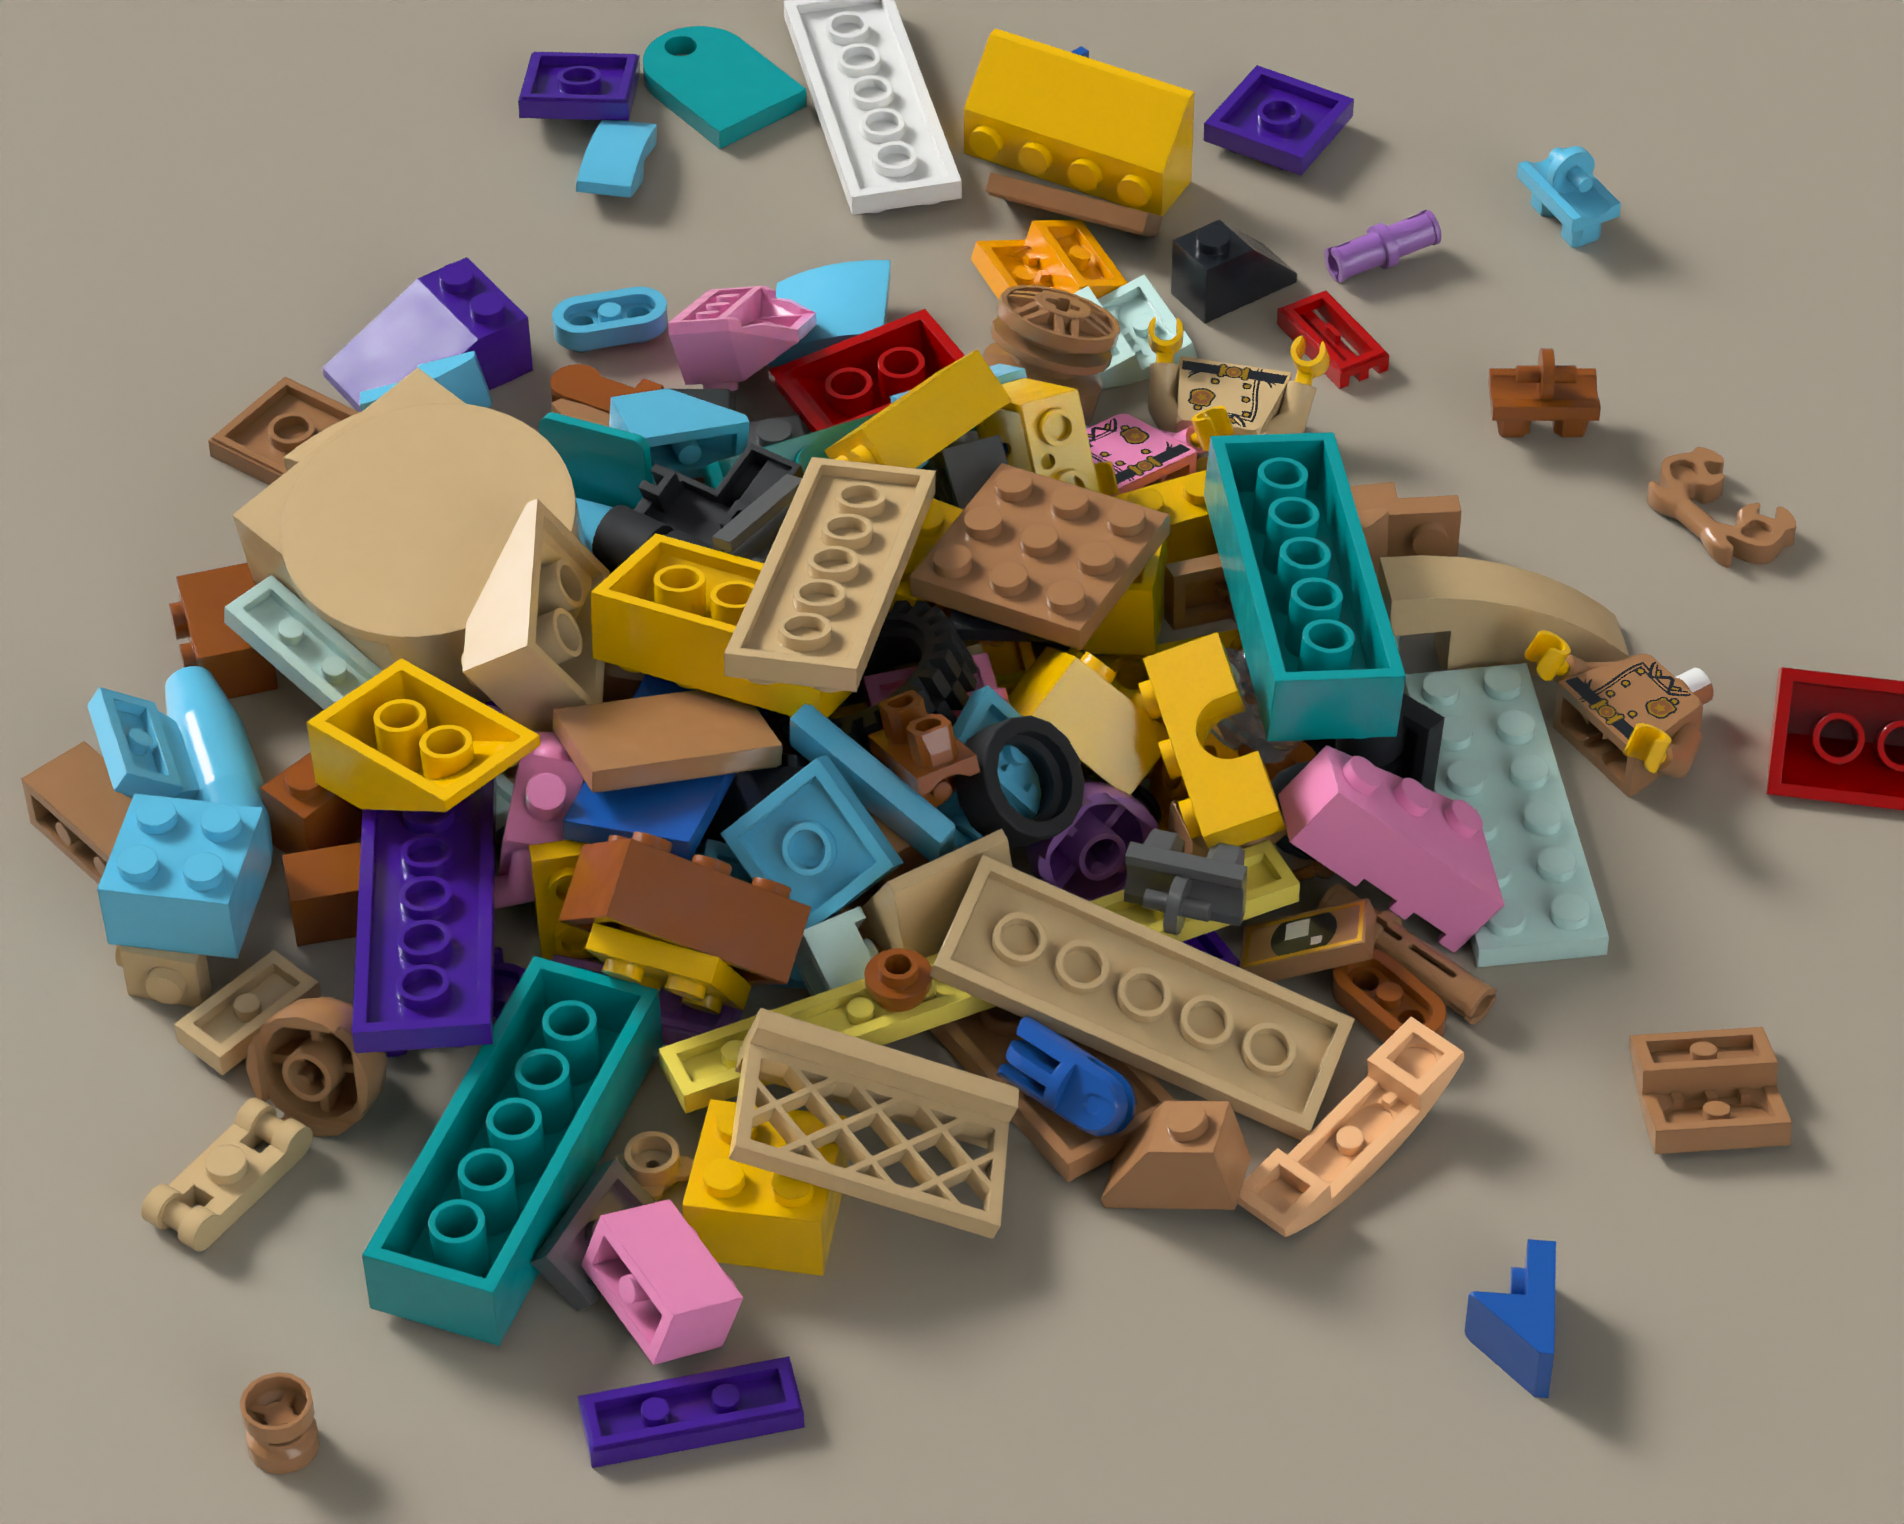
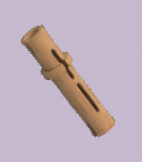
M1338 883L1325 893L1317 909L1360 900L1361 898L1348 890V887L1344 884ZM1373 907L1376 913L1374 949L1381 950L1393 957L1436 993L1445 1005L1464 1017L1465 1021L1473 1025L1481 1021L1493 1006L1497 990L1402 926V919L1389 910L1381 912Z

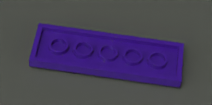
M496 777L447 812L363 809L352 1037L356 1053L395 1052L399 1050L493 1044Z

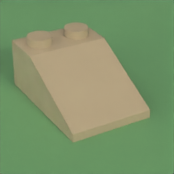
M538 498L526 504L466 622L465 644L461 665L462 672L470 684L480 688L502 709L505 716L532 731L554 732L553 709L603 702L605 662L593 659L590 592L610 575V571Z

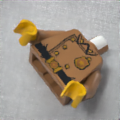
M1546 630L1538 632L1525 651L1524 656L1527 660L1538 664L1536 671L1541 679L1545 681L1554 680L1558 683L1553 720L1554 729L1628 797L1640 792L1662 774L1675 779L1683 778L1688 774L1702 744L1700 727L1703 705L1710 702L1714 696L1712 683L1704 671L1699 668H1692L1675 677L1654 657L1642 653L1616 662H1585L1570 654L1571 648L1558 635Z

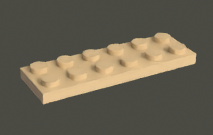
M812 457L725 650L724 676L744 678L761 685L786 683L811 686L816 690L828 693L842 690L856 692L935 495L936 471Z
M985 855L982 856L929 974L930 977L1022 1018L1026 1016L1032 1017L1056 1033L1210 1101H1230L1233 1111L1301 1141L1312 1129L1355 1020L1353 1017Z

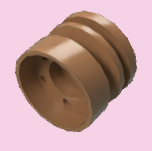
M1036 285L1008 287L1000 296L997 306L998 317L993 320L991 326L992 339L995 343H991L984 350L982 357L988 366L1000 363L1025 368L1028 379L1078 389L1085 425L1088 426L1093 420L1103 388L1101 376L1098 373L1104 372L1110 366L1112 360L1111 349L1117 344L1120 334L1118 320L1106 309L1094 302L1067 291Z

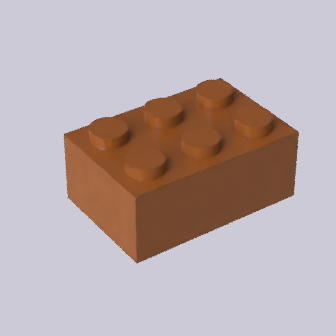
M633 832L632 838L609 835L606 842L582 845L558 921L589 933L593 923L719 957L751 986L788 984L811 910L810 906L789 899L792 892L790 887L759 877H754L752 884L730 876L733 867L726 862L704 855H694L692 861L670 853L673 845L671 842L644 832Z

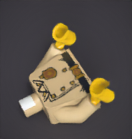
M1153 317L1149 322L1148 343L1151 350L1156 354V363H1150L1148 410L1159 430L1178 433L1193 426L1191 419L1199 412L1215 406H1224L1233 426L1234 435L1304 433L1317 389L1311 386L1313 378L1324 374L1329 367L1330 358L1323 341L1321 342L1318 356L1314 360L1304 361L1301 360L1306 346L1304 337L1299 336L1294 340L1290 353L1297 374L1295 381H1291L1292 372L1181 356L1179 364H1173L1174 354L1181 349L1183 344L1184 330L1181 320L1177 318L1176 335L1170 340H1161L1155 335L1156 317ZM1209 451L1197 456L1196 473L1207 470Z

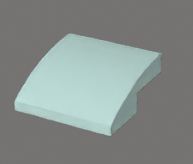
M1145 274L1099 299L1096 298L1089 286L1073 293L1106 309L1119 323L1120 334L1117 344L1111 349L1112 360L1110 366L1104 372L1098 373L1101 376L1102 389L1124 386L1148 379L1150 363H1156V354L1151 350L1148 343L1149 322L1153 317H1156L1155 335L1161 340H1170L1176 335V318ZM1183 331L1182 347L1174 354L1173 364H1179L1181 356L1198 358L1193 342L1185 331Z

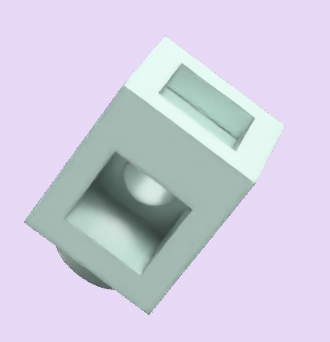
M861 906L804 929L794 963L810 996L865 978L864 972L867 963L879 952L872 941L868 938L862 939L858 928L866 919Z

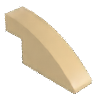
M1427 555L1379 557L1378 583L1394 636L1434 633L1433 643L1442 671L1527 663L1530 676H1539L1536 671L1538 664L1527 660L1524 653L1541 630L1550 631L1561 637L1571 648L1570 654L1585 662H1616L1630 657L1614 613L1575 588L1542 574L1507 564L1465 557Z

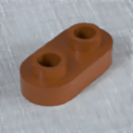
M1373 948V959L1333 969L1332 993L1337 1003L1382 1042L1385 1043L1410 1017H1413L1441 1037L1444 1036L1446 1007L1442 999L1389 954Z

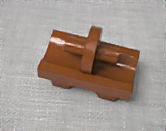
M1540 348L1538 365H1517L1516 368H1489L1488 387L1492 421H1497L1498 432L1501 437H1524L1525 434L1530 433L1531 421H1552L1553 433L1558 434L1560 437H1583L1589 421H1599L1601 404L1597 393L1596 368H1577L1576 365H1555L1553 348Z
M914 690L903 692L878 704L884 729L867 735L871 752L934 807H938L946 802L954 793L956 774L972 776L980 772L977 755L954 736L951 721L942 714H928L925 709L924 699Z

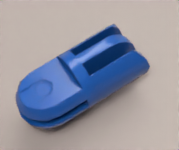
M1029 1016L1021 1019L1017 1027V1035L1024 1040L1011 1041L1006 1052V1059L1010 1064L1000 1065L996 1075L1012 1086L1018 1087L1021 1092L1085 1133L1095 1136H1106L1124 1130L1134 1119L1137 1105L1133 1086L1122 1074L1038 1020Z

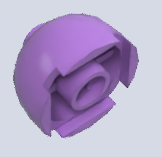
M1085 782L1082 806L1073 824L1055 837L1026 846L1030 870L1035 878L1087 901L1124 890L1127 877L1125 854L1130 841L1143 844L1153 829H1158L1157 821L1145 806L1131 794L1105 782Z

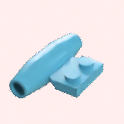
M189 666L176 671L168 678L165 684L167 715L157 710L155 702L102 687L98 688L87 707L115 792L122 793L131 799L134 793L262 807L272 858L273 845L270 817L262 802L260 787L264 785L263 778L243 721L209 670L199 666Z

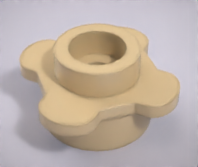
M646 1131L635 1135L627 1142L624 1154L614 1157L655 1201L661 1199L664 1192L677 1181L689 1180L693 1166V1160L690 1157L679 1155V1147L675 1139L660 1131Z

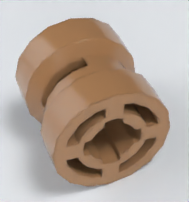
M282 1372L265 1374L252 1381L243 1391L239 1402L243 1425L246 1429L245 1435L250 1459L256 1467L267 1473L274 1474L292 1473L307 1466L317 1455L320 1446L310 1387L303 1379L293 1374Z

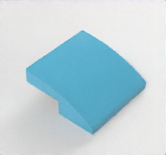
M863 260L831 264L807 270L778 282L776 298L791 299L816 313L817 325L797 344L771 361L768 366H781L885 325L891 281V261Z

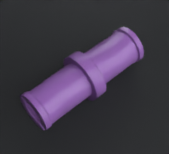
M1427 209L1389 226L1384 223H1378L1369 227L1366 235L1335 247L1326 248L1324 253L1325 263L1331 277L1336 282L1339 281L1341 283L1346 281L1347 278L1377 266L1388 269L1397 265L1400 257L1430 245L1439 244L1442 238L1441 229L1435 215L1430 210L1427 211Z

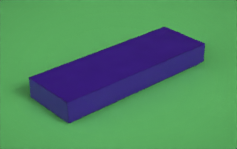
M789 1356L578 1396L579 1412L592 1468L805 1428L804 1411Z

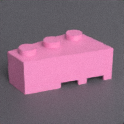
M1327 745L1278 794L1290 843L1355 887L1365 879L1393 898L1389 903V910L1404 920L1413 912L1442 931L1438 937V943L1453 953L1465 944L1504 906L1482 829V819L1477 810L1465 801L1447 798L1425 788L1412 778L1403 779L1374 766L1370 761L1361 756H1350Z

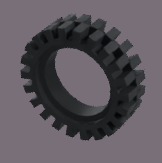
M908 600L896 601L891 612L888 611L860 684L863 683L864 676L878 674L898 665L919 662L917 668L905 683L885 699L914 690L924 699L925 709L928 714L944 715L951 721L953 727L957 718L952 711L963 710L969 699L967 692L975 691L977 680L973 674L977 673V667L949 618L945 616L940 608L935 605L931 609L927 602L919 600L912 607ZM880 702L853 715L831 718L832 713L828 717L832 723L886 766L871 752L867 736L884 729L878 706ZM776 712L773 715L775 721L790 743L791 717ZM794 749L797 755H801L798 751Z

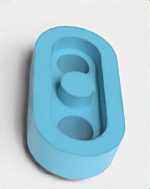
M630 287L570 297L557 304L552 312L554 338L561 346L576 352H588L594 349L629 343H644L658 337L666 330L668 325L667 302L659 291L648 287Z

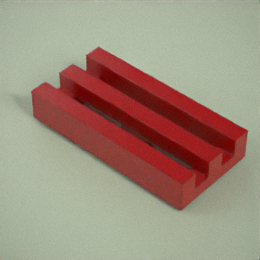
M1327 290L1277 309V325L1293 342L1299 336L1304 337L1306 342L1304 353L1311 360L1318 356L1321 342L1325 343L1330 362L1324 374L1339 389L1349 386L1350 376H1354L1359 382L1369 378V369L1371 368L1378 374L1388 371L1389 354ZM1316 309L1328 323L1325 324L1313 310ZM1341 336L1360 354L1359 356H1356L1341 340Z

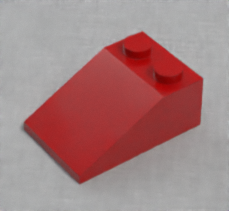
M923 309L768 370L769 380L797 415H799L809 430L815 432L879 413L892 404L890 396L912 390L936 372L965 355L929 312Z

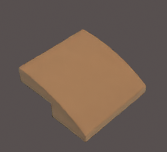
M1763 1027L1630 1035L1629 1048L1637 1092L1649 1139L1655 1154L1791 1145L1792 1121L1777 1087L1778 1061Z

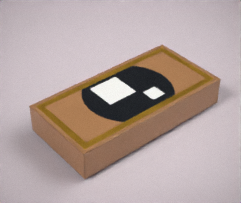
M1364 898L1244 926L1239 968L1274 982L1373 959L1376 924L1375 910L1369 898Z

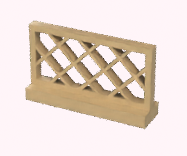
M760 1008L738 1051L735 1072L741 1073L729 1159L994 1239L1001 1227L1009 1123L1018 1109V1087ZM759 1079L791 1088L794 1093L776 1100ZM826 1100L856 1108L859 1113L842 1120ZM805 1106L826 1128L806 1136L787 1113ZM891 1120L921 1128L924 1133L907 1140ZM769 1121L787 1145L777 1148L751 1140L752 1128ZM871 1126L889 1149L872 1156L853 1133ZM955 1139L986 1148L987 1154L972 1160ZM835 1141L854 1165L843 1168L830 1164L817 1148ZM936 1146L954 1169L937 1176L920 1156L919 1152ZM900 1161L919 1185L908 1188L895 1184L883 1168ZM965 1181L983 1202L982 1210L961 1204L948 1188Z

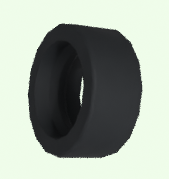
M1031 715L1012 717L985 727L967 739L964 745L977 755L980 772L972 776L956 774L954 783L959 806L970 825L983 837L1002 829L1008 839L1009 848L1028 846L1055 837L1073 824L1083 802L1085 784L1080 759L1069 739L1052 723ZM1005 745L1016 747L1030 760L1038 774L1041 799L1040 808L1034 819H1028L1019 814L1010 806L1001 790L997 771L999 754Z

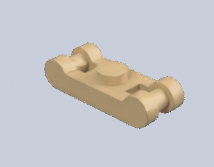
M257 1097L250 1098L239 1109L234 1123L170 1184H159L149 1192L142 1205V1218L161 1230L168 1229L169 1227L176 1230L179 1241L195 1251L201 1252L206 1250L303 1158L313 1139L311 1128L293 1118L284 1121L276 1116L277 1111L275 1107ZM262 1140L270 1144L261 1153L253 1150Z

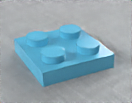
M827 754L814 759L720 833L752 880L754 877H759L786 885L792 889L789 899L811 907L805 929L833 918L904 863Z

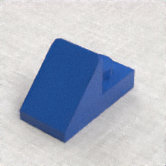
M1528 1239L1524 1268L1511 1267L1509 1294L1481 1291L1470 1292L1468 1295L1464 1332L1473 1345L1533 1397L1549 1398L1555 1343L1556 1241Z

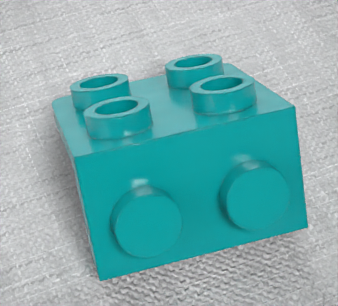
M554 412L547 413L539 421V433L556 449L568 469L576 498L611 507L624 505L634 510L643 498L638 488L641 482L645 480L653 484V477L650 471L652 469L650 445L643 436Z

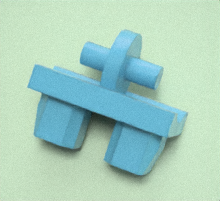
M1580 146L1569 148L1557 147L1550 152L1547 159L1535 163L1524 161L1518 163L1517 178L1532 192L1531 206L1541 216L1550 218L1555 216L1562 223L1561 237L1571 247L1575 248L1597 241L1600 238L1602 223L1620 217L1621 203L1592 174L1595 167L1594 158L1585 148Z

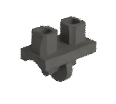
M1153 829L1143 844L1130 841L1125 854L1127 877L1124 902L1142 905L1145 909L1163 912V931L1169 934L1179 935L1186 918L1205 922L1211 920L1240 927L1245 914L1248 867L1244 866L1245 851L1242 847L1219 842L1210 847L1207 858L1184 853L1185 841L1177 833Z

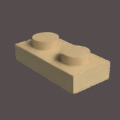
M272 950L176 1022L174 1026L177 1042L221 1075H224L247 1057V1047L252 1038L272 1015L299 999L320 998L319 981L277 951Z

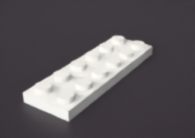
M784 0V18L852 215L879 213L889 209L922 204L933 205L942 201L962 199L960 175L895 1Z

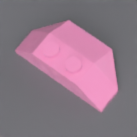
M767 286L709 289L668 322V331L685 385L702 384L703 389H730V391L738 389V382L748 380L750 376L797 344L817 325L815 312L791 299L776 298V291Z

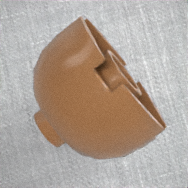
M332 997L299 999L283 1008L263 1024L260 1031L252 1038L247 1047L246 1071L254 1094L264 1102L270 1099L276 1108L285 1113L281 1118L285 1121L286 1119L293 1118L311 1128L314 1137L338 1136L347 1131L355 1122L361 1120L368 1113L386 1081L387 1052L356 1053L352 1037L353 1005Z

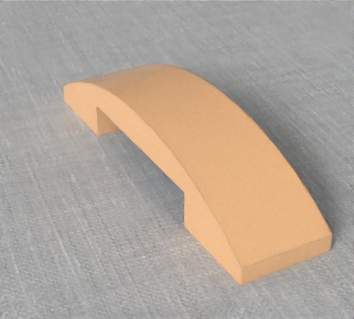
M1410 1017L1367 1059L1368 1076L1288 1155L1277 1148L1244 1180L1237 1204L1284 1237L1301 1231L1328 1214L1362 1186L1409 1137L1454 1077L1464 1061V1051L1413 1017Z

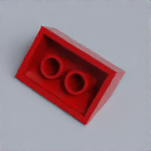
M1785 667L1779 668L1771 728L1766 794L1904 810V681Z

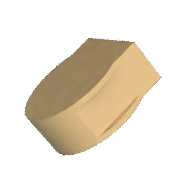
M418 367L232 515L252 578L256 585L270 575H273L382 671L402 658L483 704L492 700L480 688L471 685L462 672L461 657L464 652L466 622L526 504L538 498L587 548L572 479L564 461L550 442L535 429L508 414L486 407L466 404Z

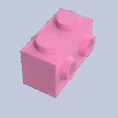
M670 1199L601 1215L581 1264L653 1365L723 1347L744 1298L736 1288L733 1280L726 1275L702 1243L695 1229L688 1224Z

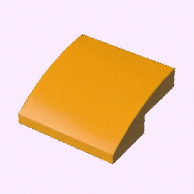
M1081 219L1032 221L1026 239L976 241L971 256V261L998 300L1008 287L1019 285L1046 286L1070 293H1075L1089 286L1096 298L1099 299L1127 284L1125 278Z

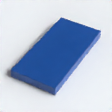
M646 674L633 698L699 689L683 688L675 682ZM755 706L765 720L770 710ZM737 773L598 793L592 792L587 783L584 782L562 820L564 839L592 844L608 841L609 835L632 838L633 832H644L671 842L673 844L670 851L671 854L691 861Z

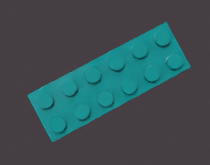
M1334 432L1210 436L1204 499L1267 741L1364 739L1369 737L1397 736L1406 675Z
M536 956L532 958L493 1026V1044L482 1045L362 1254L371 1309L500 1346L539 1274V1271L530 1262L593 1174L657 1056L658 1049L663 1044L658 989Z

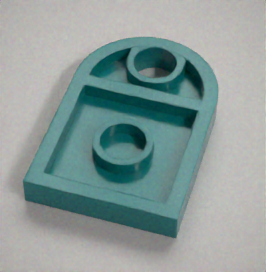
M690 26L669 31L652 41L643 55L644 83L649 93L718 149H722L807 107L805 87L740 37L720 28ZM676 54H688L685 56H675Z

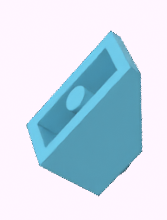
M669 388L611 397L609 427L643 436L650 445L652 468L655 464H658L691 479L703 477L701 468L716 461L742 454L748 446L750 422L745 414Z

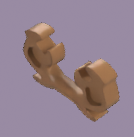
M1696 447L1692 452L1680 453L1665 458L1661 464L1659 484L1655 481H1650L1647 503L1658 513L1678 520L1702 541L1708 554L1716 562L1724 567H1730L1732 556L1753 564H1767L1773 561L1783 548L1794 544L1796 520L1784 507H1777L1775 518H1769L1759 514L1760 503L1748 504L1737 512L1736 525L1733 526L1717 522L1692 501L1694 499L1699 503L1707 504L1719 499L1722 495L1725 475L1723 474L1724 458L1721 455L1704 447Z

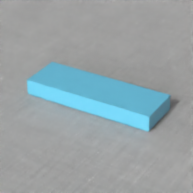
M805 703L790 718V746L810 762L819 756L827 754L863 806L931 862L953 851L955 823L916 793L909 785L811 704L808 706Z

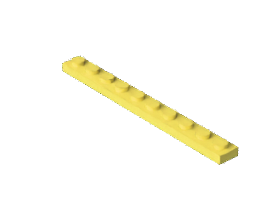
M1270 840L1243 849L1245 851L1244 866L1248 867L1246 905L1242 921L1299 901L1300 882ZM1125 889L1090 901L1180 942L1230 925L1211 920L1205 922L1186 918L1181 933L1174 935L1163 931V912L1145 909L1142 905L1124 902ZM938 953L925 957L931 967H933ZM865 978L770 1011L883 1046L993 1008L995 1005L933 978L931 989L920 1005L904 1012L888 1011L874 1001L865 987ZM756 1015L658 1049L660 1068L685 1114L709 1106L710 1099L724 1101L738 1096L741 1073L735 1072L738 1051ZM759 1079L764 1086L773 1084L771 1082Z

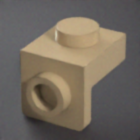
M116 945V963L118 966L123 967L128 995L152 999L164 1004H180L191 1007H198L208 999L212 986L206 955Z

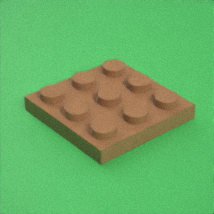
M1001 463L909 576L911 596L1081 650L1169 536V514Z

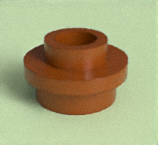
M903 948L885 950L875 955L867 963L864 972L865 987L874 1001L883 1009L893 1012L909 1011L920 1005L931 989L933 978L929 974L932 967L923 955L913 950Z

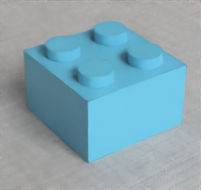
M134 793L97 888L108 944L238 959L272 863L263 808Z

